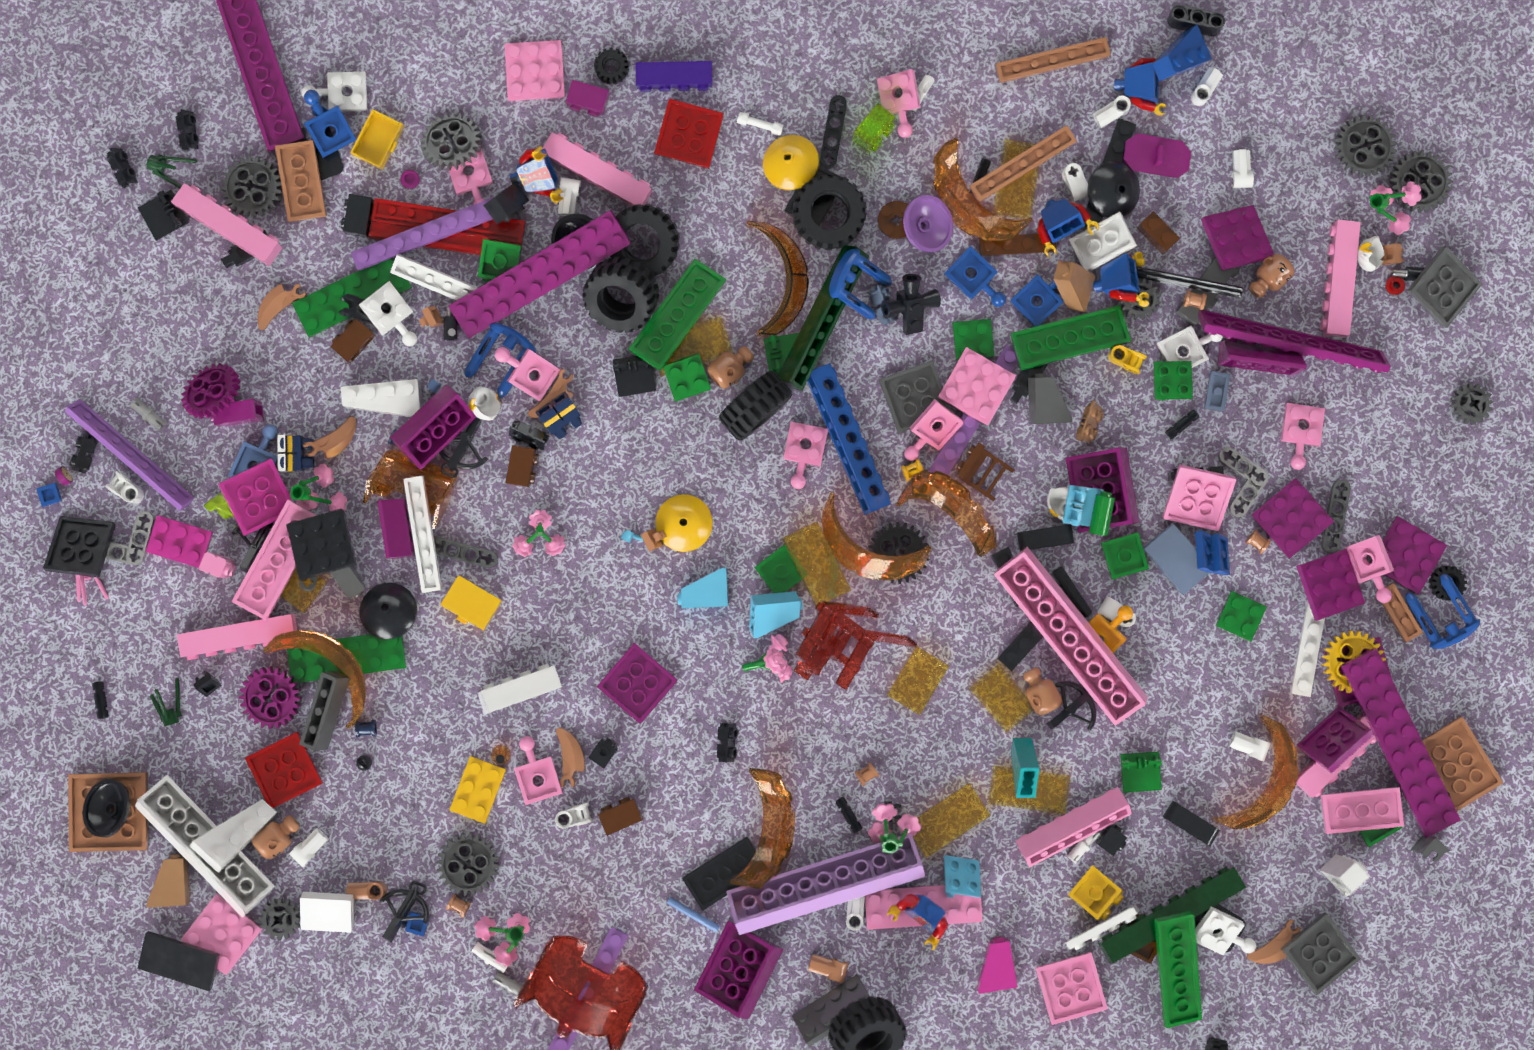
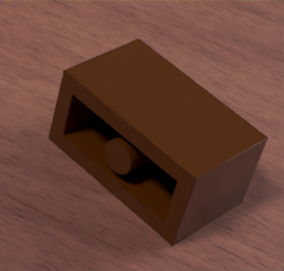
M1154 211L1137 227L1162 255L1180 239Z
M358 319L350 320L345 326L346 330L341 335L335 336L332 340L333 344L330 346L350 364L376 336Z
M512 445L506 484L527 488L534 484L536 473H533L534 465L538 464L539 454H536L535 449Z
M628 796L619 800V805L612 807L609 804L601 808L602 812L598 816L607 836L643 820L635 798L630 799Z

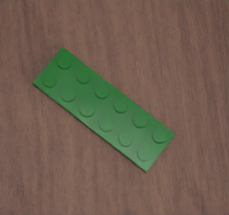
M396 257L357 271L293 302L292 305L307 336L310 338L350 319L338 313L343 308H349V305L341 300L344 294H351L361 299H366L389 281L399 294L411 289L412 286L409 280L390 273Z
M694 259L631 344L629 351L661 371L726 283V279L697 259Z
M1120 305L1010 334L1021 371L1131 342Z
M368 634L286 646L290 676H294L291 680L292 683L297 681L298 683L317 681L320 678L321 672L335 670L346 676L406 668L402 636L385 640Z
M1187 911L1154 919L1163 1025L1166 1028H1171L1202 1020L1194 913Z

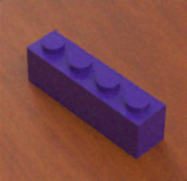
M712 61L635 62L636 88L640 89L641 92H651L652 89L669 92L675 88L682 92L689 91L690 88H697L698 91H707L709 88H713Z

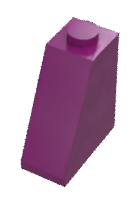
M255 399L228 403L230 407H224L223 413L217 411V416L213 414L210 416L211 422L218 427L264 421L262 402Z

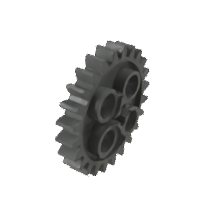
M445 113L443 119L437 116V122L431 120V127L425 126L427 132L421 133L423 138L420 139L422 144L420 148L424 158L427 159L429 164L432 163L434 167L439 165L440 169L443 170L447 166L448 171H450L452 166H454L458 170V165L461 164L463 167H466V161L472 163L471 157L477 158L475 151H481L479 146L482 145L481 132L474 120L470 121L468 116L463 118L460 113L455 117V114L452 113L451 117H448ZM444 130L448 131L453 143L456 146V149L459 152L458 154H456L453 150L450 141L447 139Z
M1362 115L1360 119L1356 116L1353 118V121L1348 120L1346 122L1347 126L1343 125L1340 127L1342 131L1337 132L1336 135L1340 138L1335 139L1334 142L1339 145L1334 150L1339 151L1335 158L1341 157L1342 160L1339 162V165L1345 163L1344 170L1351 168V175L1358 171V177L1362 176L1363 173H1365L1366 178L1371 173L1373 176H1376L1378 171L1382 173L1385 170L1384 167L1391 165L1389 161L1395 159L1391 154L1397 152L1396 149L1392 148L1398 144L1392 141L1396 134L1390 135L1389 132L1392 130V127L1386 129L1387 122L1380 124V117L1373 121V115L1368 120L1365 115ZM1368 130L1374 132L1375 138L1369 137ZM1350 136L1356 138L1357 144L1351 143ZM1381 140V143L1373 144L1369 148L1364 147L1355 152H1350V149H1355L1363 144L1367 145L1374 141ZM1374 148H1378L1381 151V156L1375 154ZM1356 154H1360L1363 157V162L1357 160Z
M1421 150L1419 154L1413 151L1411 156L1406 154L1404 159L1400 158L1398 160L1399 164L1393 166L1396 171L1390 173L1394 178L1389 180V183L1394 184L1391 189L1395 190L1396 193H1402V187L1406 186L1404 177L1409 178L1415 185L1420 186L1424 199L1411 206L1410 212H1413L1416 208L1418 213H1421L1423 209L1429 212L1431 207L1433 209L1438 208V204L1442 205L1444 203L1443 199L1449 197L1446 192L1452 190L1448 186L1453 183V180L1448 179L1452 173L1446 172L1449 165L1443 166L1442 164L1445 160L1438 161V154L1431 157V151L1426 155L1424 150ZM1418 164L1424 167V172L1419 171ZM1421 178L1424 180L1422 184L1419 183ZM1431 178H1435L1437 180V186H1434L1431 183ZM1399 197L1398 204L1403 202L1402 197ZM1404 203L1403 208L1405 209L1409 206V204Z
M251 156L247 157V161L240 157L239 164L233 161L235 167L227 166L230 172H223L227 178L221 180L225 186L221 187L220 190L226 192L222 195V198L228 199L225 204L227 206L232 205L230 209L233 212L237 210V214L242 215L244 212L246 218L249 217L250 213L253 218H256L257 213L264 217L263 211H267L270 214L269 207L276 208L274 202L281 201L277 195L283 194L279 190L282 187L281 183L278 182L281 180L280 175H276L279 171L276 168L272 169L274 165L271 162L267 164V160L264 158L260 162L258 156L255 157L254 161ZM244 172H248L247 179L241 180V175ZM262 176H267L266 182L260 184L259 179ZM236 183H241L247 186H252L254 184L258 188H268V191H262L257 188H251L250 190L246 186H236ZM244 191V196L241 199H237L238 192ZM263 194V200L256 202V196Z
M464 832L461 833V839L455 835L453 836L454 842L449 839L447 840L449 846L443 845L441 847L445 852L438 853L442 860L436 861L437 864H441L437 871L443 872L439 879H446L443 884L444 886L449 883L451 884L450 891L457 888L456 894L463 890L464 896L469 891H471L472 895H475L476 889L482 893V886L488 889L490 886L487 881L494 882L495 879L492 875H498L494 868L500 867V864L495 863L500 857L493 855L497 849L491 850L490 847L493 843L486 844L487 837L480 840L479 833L475 838H473L472 832L468 834V837L465 836ZM463 845L470 848L469 855H464L461 852ZM456 853L464 861L471 860V866L481 870L483 873L479 874L478 871L472 867L466 868V863L461 859L456 858L454 854ZM479 856L486 859L485 866H480L477 863ZM451 862L459 864V871H453L450 868ZM468 872L475 875L474 882H469L466 879Z

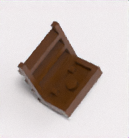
M981 443L976 444V446L972 444L966 453L969 455L966 461L961 460L955 470L958 472L955 476L994 501L996 498L990 495V492L1006 469L1011 473L1015 469L985 450V446ZM988 456L993 462L976 485L971 482V479ZM998 463L1003 466L987 491L981 489L980 486L995 464Z

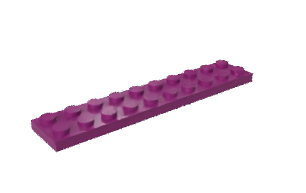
M216 0L267 150L271 152L275 150L277 145L297 143L305 140L258 1Z
M610 209L451 303L448 307L467 337L471 338L490 327V324L502 320L630 245L631 241Z
M1199 310L1198 318L1202 328L1210 335L1220 334L1228 339L1238 338L1249 344L1253 342L1259 343L1266 348L1273 346L1284 352L1294 351L1302 356L1312 355L1317 359H1329L1341 365L1345 363L1351 364L1358 369L1363 367L1369 368L1376 373H1381V371L1388 373L1391 367L1381 350L1212 311Z
M1373 648L1340 665L1370 728L1375 733L1374 736L1424 837L1432 836L1461 821L1377 648Z

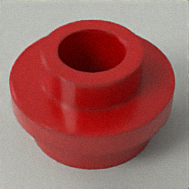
M1392 276L1386 281L1385 288L1389 294L1399 295L1405 289V282L1399 276ZM1394 282L1398 283V289L1393 287Z

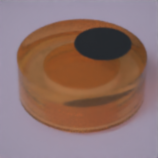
M498 745L492 750L491 758L496 764H505L511 758V751L505 745Z

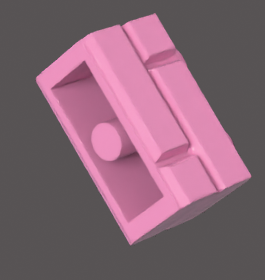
M206 552L199 569L218 578H229L235 574L237 566H235V560L217 553Z

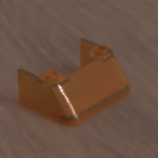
M388 450L367 479L363 503L366 504L373 493L384 497L390 495L394 490L406 495L403 479L424 476L429 511L434 516L431 528L435 529L447 509L457 477L452 478L443 474L441 467L432 463H428L420 470L404 453ZM444 468V471L452 475L456 474L455 472H450L448 469Z

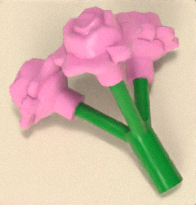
M536 509L529 516V525L533 526L536 530L530 538H525L523 535L514 538L512 547L517 554L523 557L531 555L532 548L534 547L532 540L537 536H543L547 540L545 543L547 554L554 556L562 553L566 546L564 543L565 538L563 536L560 537L559 534L549 537L544 533L546 528L551 526L550 520L552 518L551 515L547 514L546 510H541L540 512V510Z
M771 634L772 645L768 647L769 650L757 661L743 664L742 668L744 672L757 668L771 670L772 673L778 674L780 682L783 683L784 680L790 679L792 666L788 665V661L783 658V653L778 652V650L783 649L786 652L787 648L785 646L788 644V641L781 634Z

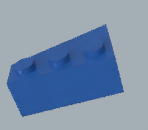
M1196 24L1182 32L1170 44V47L1152 63L1159 81L1184 73L1212 60L1198 25Z

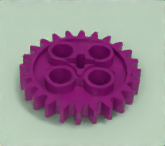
M213 363L211 368L205 366L203 372L199 369V374H193L194 379L187 381L189 386L183 387L186 391L181 393L184 397L181 401L183 402L182 406L190 415L200 419L206 416L209 419L211 414L217 416V411L223 413V408H229L230 405L228 403L235 401L233 396L239 395L236 390L241 388L238 385L241 381L236 371L227 364L223 366L219 363L216 366Z
M272 666L268 667L267 670L265 667H262L260 672L258 670L253 671V675H248V680L242 682L246 687L240 689L244 693L239 696V699L244 700L240 706L246 707L243 714L249 712L248 720L255 719L254 725L261 722V728L265 727L266 724H268L269 729L273 728L274 725L276 728H279L281 723L285 726L288 724V720L292 721L294 719L293 715L299 713L295 708L302 706L297 702L302 699V696L297 695L301 689L295 688L298 681L292 683L293 675L290 677L286 676L287 670L280 673V667L276 668L275 671ZM264 680L269 682L270 689L264 686ZM277 683H278V684H279V687H278V689L274 692V690H275V688H276V685H277ZM281 690L286 693V695H287L286 699L283 698V697H281V695H280V691H281ZM274 692V694L271 696L272 701H270V702L266 705V703H267L268 700L270 699L269 694H271V693ZM255 697L260 698L261 705L255 703ZM272 706L277 709V715L271 712Z

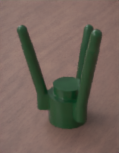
M159 154L158 156L150 155L146 166L147 169L153 171V175H157L174 186L181 188L182 185L161 173L166 168L176 169V166L167 164L166 161L197 163L198 161L196 159L169 157Z
M175 678L176 711L173 708L166 710L158 689L154 690L157 700L154 695H150L164 727L178 723V717L182 716L180 711L179 678Z

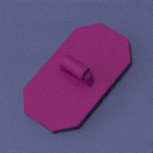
M1137 133L1125 143L1124 161L1132 171L1179 178L1190 169L1191 151L1181 140Z

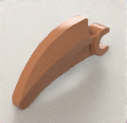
M280 284L265 296L258 311V327L260 330H265L273 318L284 308L307 295L306 292L301 295L297 294V289L301 287L300 284H296L291 291H286L283 285Z
M560 369L559 377L550 391L535 407L528 411V416L538 418L535 412L549 402L557 413L558 411L551 401L563 392H566L570 399L572 398L573 392L567 390L566 386L567 382L572 381L573 374H570L568 378H563L562 375L565 369Z
M348 417L341 426L328 435L313 442H305L303 447L312 446V451L307 453V455L314 456L317 451H323L325 458L329 459L342 452L349 445L355 433V417Z
M560 727L556 729L563 760L560 786L564 787L565 780L569 779L571 787H574V773L576 771H585L584 752L574 735Z
M1292 919L1288 920L1285 927L1272 940L1254 952L1248 953L1247 959L1261 964H1270L1286 958V955L1280 948L1291 940L1293 934L1299 933L1301 928L1297 927L1295 930H1291L1290 925L1294 921Z

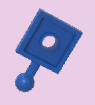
M308 90L304 94V100L307 104L312 105L317 117L304 124L322 157L324 158L355 142L357 139L339 106L324 112L318 102L320 98L318 92ZM333 126L336 129L334 137L326 135L325 130L327 127Z
M971 246L944 273L970 300L981 290H984L991 297V303L994 306L1001 307L1006 302V296L1002 292H996L988 285L989 281L998 271ZM967 269H974L976 276L968 278L966 276Z
M1037 274L1009 302L1036 327L1048 318L1064 301L1054 291L1057 288L1055 281L1053 280L1048 285ZM1033 297H1040L1042 304L1034 306L1031 302Z

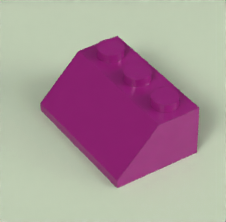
M407 499L377 501L386 558L393 560L415 556Z

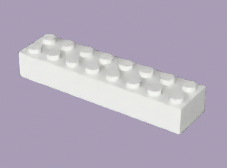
M168 775L137 800L135 807L242 918L274 888V885L241 851L218 873L190 847L193 840L215 828L216 825Z

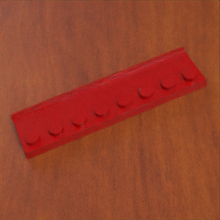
M374 198L369 238L383 240L458 210ZM511 219L506 223L503 220L496 224L494 220H490L423 247L481 256L483 239L522 246L526 222Z

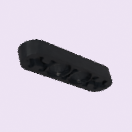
M841 95L833 96L829 105L820 155V164L826 169L833 168L837 163L847 101ZM841 100V104H844V106H840L839 114H831V111L835 113L836 105L833 103ZM833 118L839 119L840 126L837 128L831 127L830 120ZM828 137H835L837 144L829 146L826 140ZM825 148L836 150V153H831V159L834 162H830V165H827L826 161L823 160L828 155V151H824Z

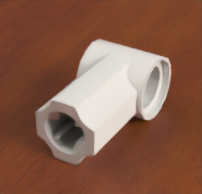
M1211 67L1207 69L1191 94V101L1194 105L1202 106L1209 100L1223 77L1219 70ZM1197 92L1203 93L1205 99L1199 98Z
M1119 96L1115 101L1093 113L1092 116L1097 125L1103 128L1119 117L1125 116L1131 106L1130 99L1126 96ZM1122 102L1126 105V109L1119 110L1116 104Z
M1239 149L1233 151L1232 188L1253 187L1254 176L1253 171H1251L1250 150Z
M561 178L560 189L562 193H560V196L564 199L559 202L558 215L566 216L575 213L577 197L580 195L578 191L579 187H581V180Z
M1234 731L1229 742V747L1247 753L1248 756L1263 762L1271 745L1266 741L1251 738Z
M316 828L289 855L304 868L308 864L307 862L315 857L314 854L329 839L321 830Z
M865 896L849 900L847 903L846 925L850 930L857 931L863 926ZM852 916H857L860 919V924L856 927L851 926L849 923V919Z

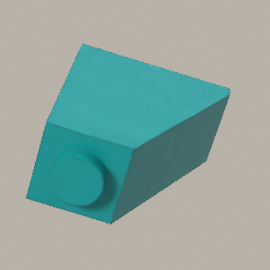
M1013 738L1011 759L1016 798H1035L1040 767L1032 738Z

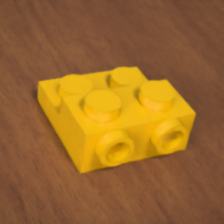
M1093 865L1068 894L1099 922L1102 919L1105 921L1112 913L1110 911L1114 904L1118 906L1124 899V896H1122L1124 891Z

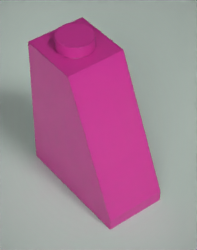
M1004 936L994 937L993 941L988 942L977 985L979 994L1018 988L1010 941L1004 939Z

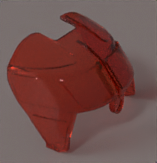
M552 936L551 940L544 947L534 971L530 973L513 1003L514 1009L517 1010L522 1004L535 1000L538 1007L548 1017L559 1023L556 1032L560 1037L568 1038L572 1031L593 1038L607 1037L610 1050H621L632 1026L630 1023L638 1013L647 994L648 985L634 967L624 961L619 963L613 973L608 974L583 960V955L588 945L587 942L574 936ZM586 982H590V985L586 993L584 994L582 1000H579L578 998Z

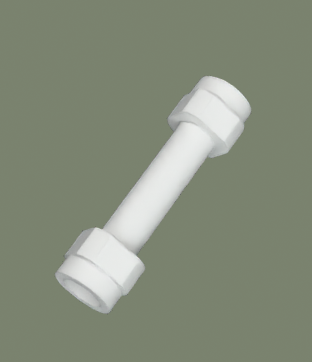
M740 112L737 123L741 125H753L772 131L771 134L780 136L784 126L778 122L773 124L749 117V114L745 112Z

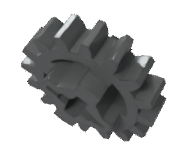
M1143 278L1141 282L1138 280L1139 287L1147 290L1139 289L1137 295L1147 292L1149 297H1152L1150 306L1142 307L1137 301L1128 302L1121 300L1118 302L1124 305L1122 311H1128L1127 317L1133 314L1134 320L1138 316H1140L1141 320H1144L1145 314L1151 317V311L1156 312L1158 310L1155 305L1161 304L1157 300L1161 294H1156L1155 292L1158 287H1151L1152 281L1147 284L1146 278ZM1133 307L1140 308L1141 311H1136Z
M1469 383L1467 387L1462 385L1460 390L1454 391L1456 396L1450 398L1454 401V404H1451L1450 407L1455 408L1452 415L1458 414L1456 420L1464 419L1463 424H1468L1470 421L1471 425H1474L1476 422H1484L1483 418H1489L1487 412L1493 411L1489 404L1494 403V401L1489 400L1492 394L1485 393L1486 387L1480 389V384H1475L1473 387V384ZM1471 401H1474L1475 404L1472 407H1470L1469 403H1471ZM1464 412H1469L1471 416L1466 415Z
M280 897L278 902L274 898L271 900V904L266 903L264 905L266 910H260L263 916L258 918L259 921H263V924L259 927L266 929L264 935L270 933V939L277 936V940L280 941L283 936L285 939H288L290 934H296L294 928L298 929L301 926L297 923V921L301 920V917L297 916L300 910H295L297 904L290 905V899L283 902V897ZM277 906H282V907H285L286 909H284V910H279V909L276 908V907H277ZM285 914L283 916L282 921L280 923L275 924L278 920V917L280 915ZM276 928H281L282 930H285V931L280 932V931H276L275 929H276Z

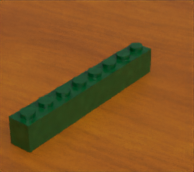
M845 245L841 248L778 374L790 389L803 391L846 305L840 299L832 298L829 294L830 282L839 261L851 249H859L863 257L869 258V255L857 246ZM852 265L850 269L856 274V279L852 283L844 281L846 283L844 289L850 293L862 272V269L856 265Z
M1226 866L1218 870L1219 875L1213 878L1210 875L1202 879V884L1198 887H1195V885L1188 887L1184 890L1185 894L1180 897L1178 894L1168 899V904L1164 906L1159 904L1151 909L1152 913L1147 916L1143 913L1137 916L1136 922L1131 925L1128 923L1121 925L1117 933L1112 935L1109 932L1102 936V941L1098 944L1109 964H1114L1156 940L1154 919L1187 911L1193 912L1194 917L1210 909V907L1247 888L1235 867L1228 868Z

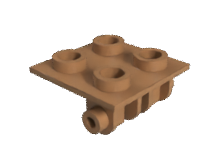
M1094 400L1085 407L1083 413L1085 417L1081 418L1085 420V423L1080 422L1079 424L1083 427L1079 426L1076 432V440L1086 441L1090 445L1092 440L1096 439L1098 422L1100 423L1104 416L1103 408Z

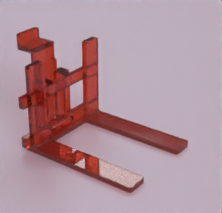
M829 601L818 602L815 609L819 613L809 629L807 627L803 628L801 634L805 637L796 651V655L805 660V662L798 661L794 672L805 680H809L812 674L819 676L829 658L833 661L838 660L844 665V668L836 680V684L842 689L847 690L855 674H858L861 668L860 665L869 649L873 647L874 641L917 647L918 643L905 635L865 630L845 615L878 618L879 614L868 606ZM839 626L840 628H839L838 632L836 633V635L834 636L833 634H834L836 628ZM852 636L858 640V643L848 658L842 654V651Z

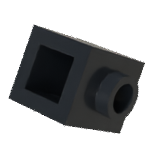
M608 737L606 740L601 738L588 758L605 769L618 750L615 747L617 743Z
M1115 824L1112 827L1110 825L1101 834L1096 844L1114 856L1117 851H1121L1125 847L1127 837L1123 835L1125 831Z

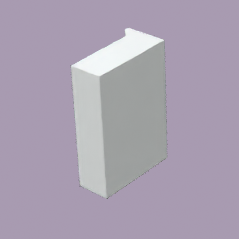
M303 892L300 897L301 929L351 932L355 925L353 895Z

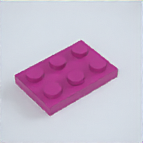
M157 515L145 552L199 568L203 556L208 550L213 532Z

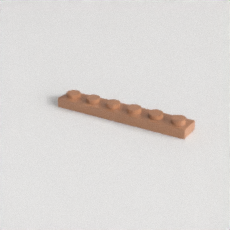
M1107 37L999 62L995 64L999 83L1108 58L1111 56Z
M1066 125L974 182L969 187L980 203L1069 148L1077 140Z

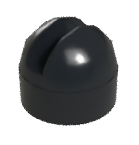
M367 755L360 756L356 761L357 768L361 771L370 769L372 766L371 758L367 757ZM362 760L368 766L365 768L359 761Z

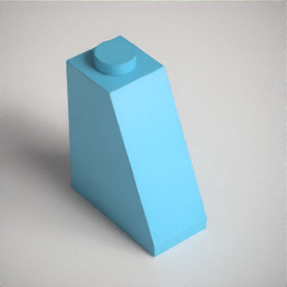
M721 568L682 588L681 593H677L678 605H681L682 608L728 606L727 568Z
M796 591L751 595L749 629L753 637L759 638L800 618V610L803 609L802 599L798 597Z

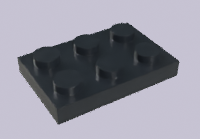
M819 165L815 177L818 178L824 174L832 176L835 173ZM801 188L795 190L784 210L785 213L791 216L794 200ZM823 195L813 203L811 215L813 221L818 226L822 223L836 196Z

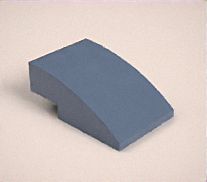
M1173 523L1143 547L1162 574L1183 595L1209 574V572L1197 569L1196 548Z

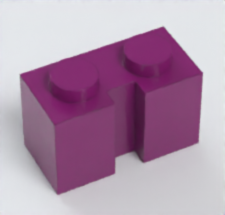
M572 80L566 103L570 106L569 109L580 112L583 109L587 110V114L590 116H604L610 93L609 90Z

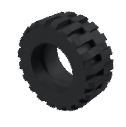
M824 174L821 177L812 178L798 192L793 203V224L798 230V235L803 237L807 244H812L817 249H840L851 243L862 230L867 215L865 213L867 208L866 202L863 201L864 196L862 192L857 190L858 186L855 183L851 184L848 182V178H840L836 174L832 176ZM823 195L836 196L846 206V220L837 229H823L812 219V205L816 199Z
M636 204L624 209L616 215V218L625 233L636 224H647L657 232L660 239V247L658 252L649 259L642 260L634 257L627 247L614 253L610 258L613 260L614 257H622V259L627 257L631 258L633 262L638 261L642 263V267H647L650 270L649 274L654 275V277L663 273L676 259L677 251L680 247V235L676 230V223L672 222L671 216L668 213L662 212L663 209L652 207L650 204Z
M614 257L613 260L612 258H607L603 262H599L583 287L582 300L585 302L584 307L586 311L589 310V316L595 319L598 325L605 326V329L609 331L613 329L618 333L623 331L629 333L633 332V330L641 329L643 325L647 324L658 305L660 297L658 293L659 286L655 284L656 279L654 275H650V270L647 267H642V263L638 261L633 262L631 258L625 257V259H622V257ZM607 286L624 288L633 296L635 303L624 304L615 300L608 292Z
M768 371L738 394L719 414V420L736 440L742 441L774 416L792 397V391L775 372Z
M869 996L867 999L860 998L857 1002L849 1003V1006L846 1008L843 1007L839 1014L835 1015L833 1023L829 1027L828 1039L833 1050H899L903 1048L907 1035L906 1026L895 1006L887 999L882 997L875 998L873 996Z

